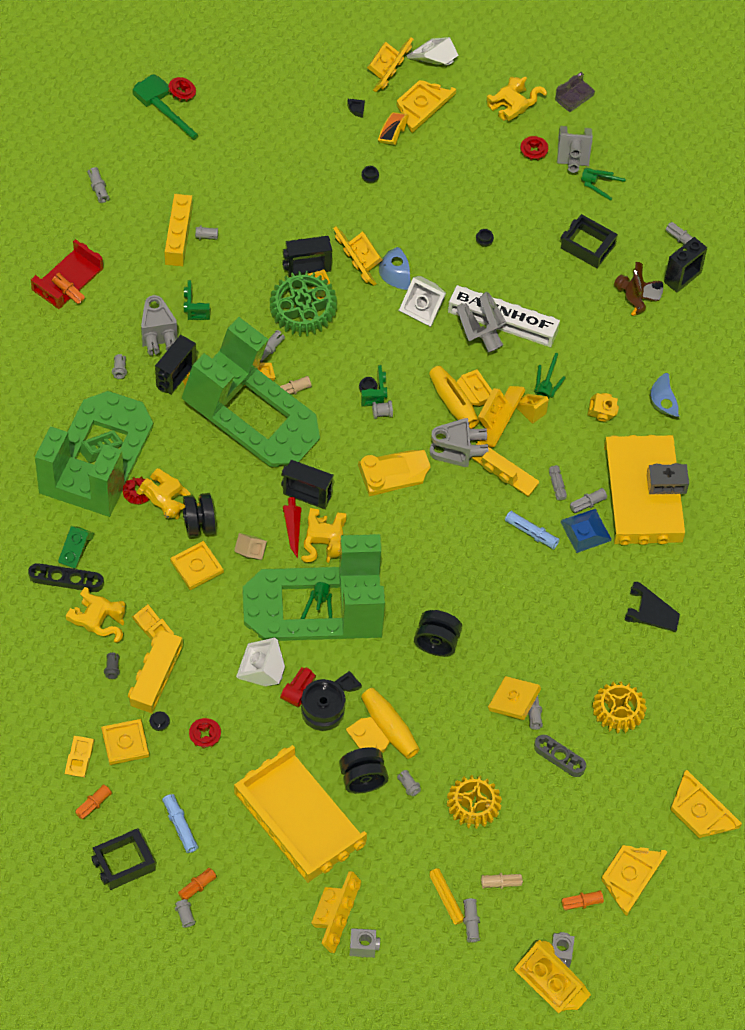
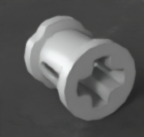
M392 401L377 404L372 402L373 418L377 419L379 416L393 417Z

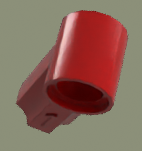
M301 667L292 682L287 683L284 687L280 699L299 708L303 690L315 680L316 675L309 668Z

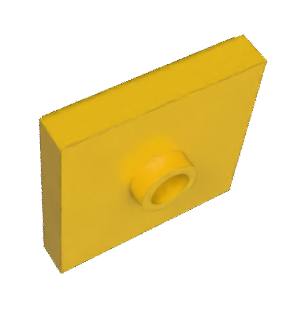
M204 541L170 558V562L190 590L224 573V569Z
M505 676L488 706L489 711L524 720L541 687L538 684Z
M141 719L101 727L109 765L149 757Z

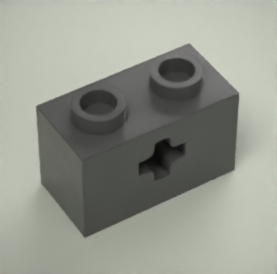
M687 464L649 465L647 471L649 494H687L689 487Z

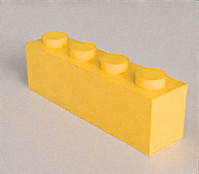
M174 194L165 246V265L183 266L193 209L192 195Z
M162 630L159 631L158 636L155 635L153 637L152 649L144 657V667L142 670L139 669L136 675L137 682L135 687H131L128 693L132 707L152 714L183 647L182 637Z

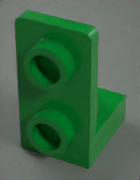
M188 280V287H184V298H187V302H184V313L188 314V320H210V303H191L192 287L191 280Z
M378 365L377 370L378 389L361 390V407L372 406V402H376V404L384 403V398H387V387L383 386V383H386V372H382V365Z
M71 526L58 562L71 568H77L86 541L92 540L95 533L78 526Z

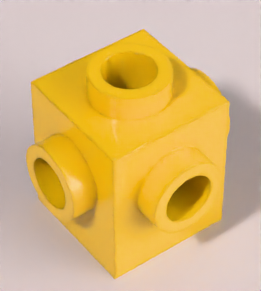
M596 393L590 399L588 415L596 417L599 421H609L618 413V399L613 398L611 394Z

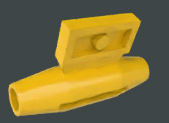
M442 366L432 368L429 372L430 378L438 395L451 414L457 420L468 418L470 429L474 428L479 423V419L472 405H484L492 389L478 369L461 375L456 381Z
M374 688L366 690L361 695V698L371 717L361 718L346 728L348 735L359 749L374 747L383 753L389 743H391L407 759L415 756L420 749L409 727L393 706Z

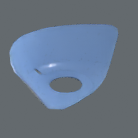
M393 248L384 255L383 260L380 262V276L391 286L408 290L411 284L408 260L400 248ZM394 257H400L403 263L400 266H394L391 260Z
M665 373L653 384L651 389L652 404L660 413L680 417L678 415V403L670 387L669 374ZM669 399L672 402V407L669 409L663 408L661 401Z

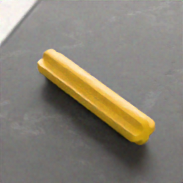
M440 869L431 870L429 876L455 925L462 923L464 916Z

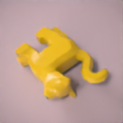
M510 77L507 86L502 87L496 95L487 96V106L492 111L502 105L506 106L507 109L498 112L499 117L503 121H510L535 104L537 93L546 96L547 91L541 86L533 88L530 92V99H526L520 93L526 91L525 82L527 77Z
M157 468L150 478L155 482L158 481L160 485L157 486L152 480L147 478L142 482L136 493L139 495L145 494L154 505L162 509L165 518H175L178 520L180 517L179 513L185 508V505L173 499L178 495L187 496L191 495V493L182 486L178 479Z
M310 508L308 530L304 540V548L310 555L302 556V561L309 563L317 558V550L311 543L328 544L326 547L327 563H329L331 558L340 556L341 535H343L342 527H344L347 519L346 513L338 512L334 522L329 524L326 523L327 516L317 518L319 509Z
M84 587L80 595L83 597L81 603L87 607L85 612H80L78 607L70 608L65 615L66 620L75 625L83 626L87 631L94 632L100 636L114 633V642H119L123 637V632L120 628L110 626L102 629L101 625L107 615L119 624L124 625L123 617L126 604L123 601L110 602L104 597L92 595L89 589Z

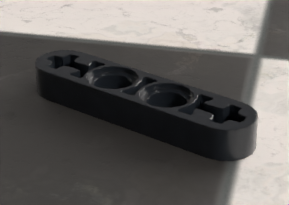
M35 563L28 569L30 580L38 584L83 590L86 587L89 589V592H98L104 586L103 577L97 572ZM37 571H40V573L38 574V576H35V575H34V573H36ZM54 573H60L62 575V577L58 580H54L51 578L52 574ZM73 576L81 578L77 583H73L70 579ZM94 580H98V582H96V585H92V582H94Z

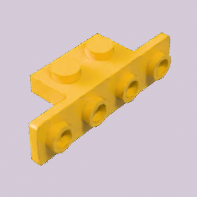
M412 37L402 45L399 51L387 42L382 44L367 67L380 78L373 91L377 92L380 88L383 90L389 82L387 80L388 77L391 78L397 70L395 69L396 65L399 66L402 63L404 53L407 54L412 48V45H410L414 40Z
M334 227L333 229L336 232L335 238L340 244H344L343 250L349 257L352 256L354 259L352 263L357 270L360 269L362 271L361 277L363 280L375 286L377 283L369 270L383 259L367 235L362 231L349 242L344 233L338 227Z
M510 386L505 395H503L500 389L493 388L478 416V419L487 429V440H480V442L485 445L488 444V447L496 446L525 392L524 387Z
M479 441L476 445H485V444H483L482 442ZM489 447L488 452L483 456H471V459L482 465L488 472L494 473L503 482L510 484L526 496H530L539 485L537 479Z
M353 871L348 872L342 888H324L311 922L315 928H327L322 945L330 953H335L339 945L342 932L347 924L357 892L360 889L361 880Z

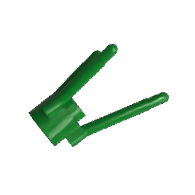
M585 168L581 177V181L585 182L584 186L593 189L609 200H612V197L592 185V183H596L598 177L625 182L626 179L613 176V172Z
M555 353L547 377L541 383L542 366L538 365L536 387L534 389L536 395L547 396L548 399L550 397L553 398L555 392L566 379L563 376L554 388L550 382L558 353Z
M317 582L300 619H305L313 599L317 601L316 610H320L321 602L327 600L328 616L332 618V594L329 593V584L325 582Z

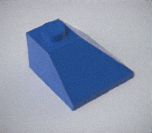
M596 509L561 520V524L576 553L611 541V537Z

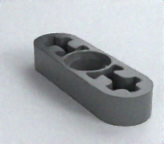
M540 735L536 738L534 749L539 755L573 777H580L584 774L586 762L583 758L548 735ZM544 742L547 743V747H546V746H544L543 748L540 747V743H541V744H543ZM556 752H563L566 758L558 760L554 754ZM574 765H580V768H577L576 770L573 769Z

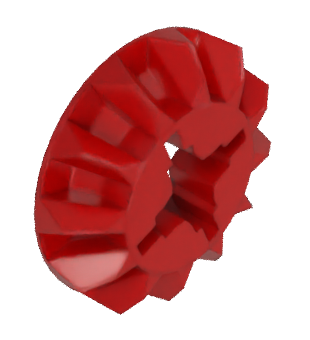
M176 77L169 82V93L173 94V98L178 97L179 101L184 99L186 102L188 99H193L196 88L190 80Z
M538 136L525 138L520 146L521 153L524 154V157H529L530 160H539L541 157L545 158L549 149L548 143Z
M142 476L127 480L123 486V496L132 504H143L150 500L145 494L139 495L136 493L135 486L140 487L145 480Z
M209 718L196 720L189 729L190 741L195 746H201L203 749L209 746L212 748L215 743L219 742L221 736L219 724ZM209 730V737L204 736L201 738V731L206 732Z

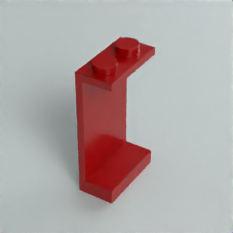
M76 239L73 241L74 250L42 279L35 275L31 279L32 291L57 309L62 308L71 298L67 294L64 295L63 291L52 282L56 274L60 273L80 291L103 270V258L97 252L94 253L85 243H80Z

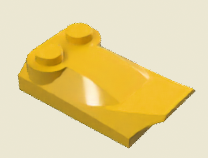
M409 450L380 457L367 455L361 461H358V467L369 496L423 484L425 475L431 468L425 450Z
M537 941L514 968L558 1013L565 1010H578L591 996L581 980L555 955L554 947L547 941Z

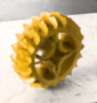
M613 681L611 686L606 684L603 689L600 688L598 690L592 707L594 709V716H597V722H602V728L609 726V732L614 728L618 734L620 729H623L626 733L628 728L633 731L635 726L641 724V720L645 718L647 707L645 706V699L642 698V692L636 693L637 687L631 689L630 683L624 686L622 681L619 682V685H616ZM629 701L633 704L635 712L628 705ZM604 702L608 704V707L611 709L610 713L606 710Z
M471 775L469 780L463 777L462 782L457 780L455 786H451L450 792L447 795V807H450L449 813L454 814V821L460 819V826L465 822L468 828L471 824H474L477 829L479 824L485 827L487 822L492 823L494 818L498 817L502 798L499 796V789H495L494 783L489 784L488 778L482 781L481 776L474 779L473 775ZM476 796L477 802L474 804V807H472V801H474V797Z

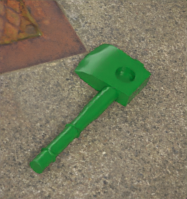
M152 74L134 86L133 95L146 107L153 104L164 115L169 117L174 124L178 125L186 135H189L193 140L198 137L193 128H190L161 101L162 98L169 94L168 84L163 79Z

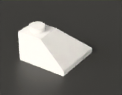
M450 37L433 38L406 56L412 60L447 66L453 63V59L459 55Z
M421 276L413 277L399 311L431 327L446 293L437 284Z
M271 638L248 643L236 677L240 680L262 686L279 684L285 665L278 640Z

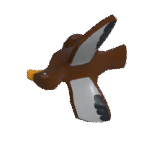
M635 262L634 276L631 281L628 276L619 275L614 282V286L618 291L626 290V299L635 306L631 313L633 316L645 311L646 305L642 299L659 301L663 293L662 281L644 282L642 275L643 264L640 262Z

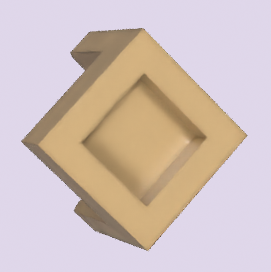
M239 533L234 551L246 557L262 560L267 541L256 536Z

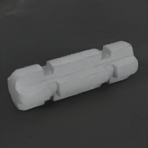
M557 465L551 466L549 473L552 477L551 481L556 492V499L559 501L565 500L567 493L564 489L565 486L560 474V468Z

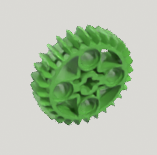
M299 271L297 276L291 273V278L285 275V281L279 280V285H275L274 290L271 292V315L274 317L275 323H279L280 328L285 326V332L291 329L292 335L297 331L299 336H301L302 332H305L306 336H308L309 332L312 331L315 335L316 329L322 332V325L328 327V322H332V316L336 315L337 297L335 296V290H332V284H328L327 279L322 281L321 275L316 278L315 272L311 276L308 275V271L305 272V275H302ZM307 286H312L315 288L308 290ZM289 291L290 296L282 298L284 293ZM326 308L323 314L318 316L317 311ZM299 317L300 322L294 321L292 319Z

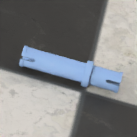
M510 511L505 518L506 522L535 538V541L546 544L553 550L560 541L559 538L546 532L545 528H539L513 511Z
M174 794L165 796L162 801L169 813L168 818L173 822L186 853L196 851L198 845L184 818L183 809H180Z

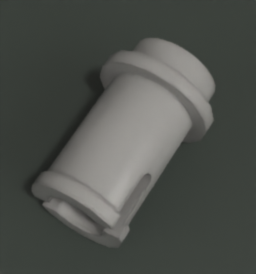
M202 225L196 227L195 238H199V240L201 238L217 240L218 228L202 227Z
M122 354L114 356L112 374L117 379H122L127 374L125 369L126 357L123 356L122 360Z
M408 770L402 771L401 774L403 776L399 774L397 779L405 787L408 795H417L421 791L420 784L415 782Z
M186 899L178 901L175 904V911L179 913L182 927L193 926L195 920L190 910L191 903Z

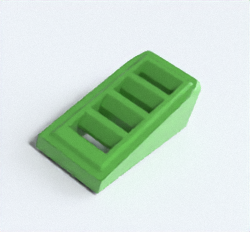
M112 430L82 441L80 452L88 463H92L97 460L104 444L119 448L122 446L123 441Z

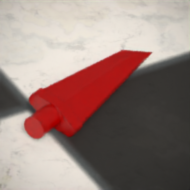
M289 497L288 505L283 506L290 549L298 558L302 508L296 506L294 497Z

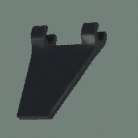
M634 582L630 594L641 596L639 610L628 608L624 620L627 622H640L676 632L680 614L643 584Z

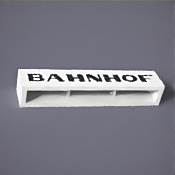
M457 285L449 301L448 313L459 316L457 305L466 303L478 323L483 325L489 324L480 301V296L483 293ZM493 298L506 321L504 325L497 328L498 330L552 347L559 330L560 320L552 316L540 314L534 310L522 308L519 305H513L502 299Z

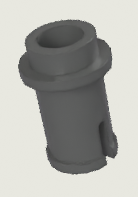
M111 652L106 656L107 663L104 674L108 679H116L120 674L118 669L119 655L116 654L115 658V653Z

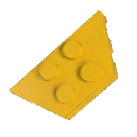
M419 80L397 100L396 105L401 113L409 115L406 124L410 131L413 133L456 94V89L451 87V90L444 89L439 84H430Z
M688 770L684 772L671 811L699 838L739 829L742 823Z
M623 845L602 876V882L625 915L629 914L667 855L666 850H661V852L649 851V848H634L633 846Z

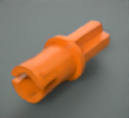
M60 273L54 276L52 282L63 291L64 295L67 294L77 304L83 302L85 296L74 287L73 283L67 281Z
M103 784L75 810L77 816L84 819L95 808L98 809L100 804L112 794L111 790Z
M207 868L196 878L193 877L191 882L178 892L182 900H187L196 892H202L207 884L216 879V874L212 869Z
M601 890L586 894L581 892L577 896L563 898L562 907L564 910L579 907L585 909L586 906L603 903V894Z

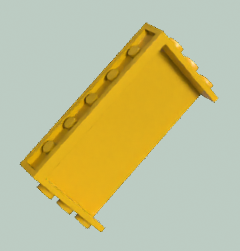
M614 435L606 437L604 450H607L616 531L614 544L646 545L649 543L667 544L683 542L685 527L681 494H649L647 483L649 465H671L677 463L673 435H630L622 437Z
M293 745L289 748H283L276 757L267 759L262 763L261 767L249 771L243 779L234 784V794L307 883L320 874L329 872L334 864L339 861H345L350 853L355 850L359 851L366 844L367 833L364 831L360 834L295 756V747Z

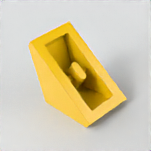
M526 394L521 398L516 408L533 424L546 415L549 399L547 396Z

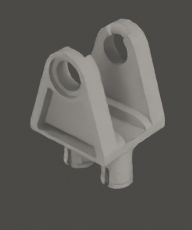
M560 126L557 163L569 164L568 170L572 173L579 170V165L589 166L593 138L592 129L584 128V135L569 134L567 126Z
M485 292L480 296V301L489 323L486 325L487 328L484 326L480 327L466 303L457 305V310L468 340L482 337L488 352H491L503 345L496 330L504 325L506 321L490 293Z
M157 295L149 296L146 299L141 323L142 346H147L149 355H153V349L155 355L160 352L158 344L165 343L166 350H168L177 339L176 319L163 299ZM156 301L159 307L151 308L149 305L151 302Z
M468 418L444 424L432 430L431 438L433 443L430 447V456L435 460L468 467L471 456H483L488 452V444L471 445L470 440H487V429H470ZM441 433L444 434L446 438L439 440L436 438V435ZM442 447L444 452L437 453L434 451V448Z

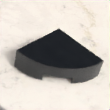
M348 99L347 106L350 112L355 116L363 118L365 100Z
M350 671L334 681L340 685L343 691L352 692L362 688V684Z

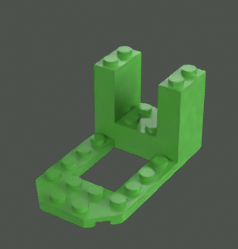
M238 317L227 328L220 351L213 358L204 353L193 364L182 399L270 467L288 465L291 459L300 462L320 439L317 416L257 369L269 339ZM244 385L287 417L285 422L269 439L265 438L225 407Z
M106 391L83 400L68 432L50 426L35 455L39 494L110 517L123 491V486L129 479L153 429V421L143 402ZM94 424L127 435L120 449L104 444L94 465L77 459L81 443L87 439Z
M380 534L341 535L339 567L261 569L243 586L244 625L255 631L262 640L276 638L278 641L382 638L385 597L384 586H380L379 576L381 562ZM317 582H325L330 585V588H340L341 618L283 620L282 589L314 588Z

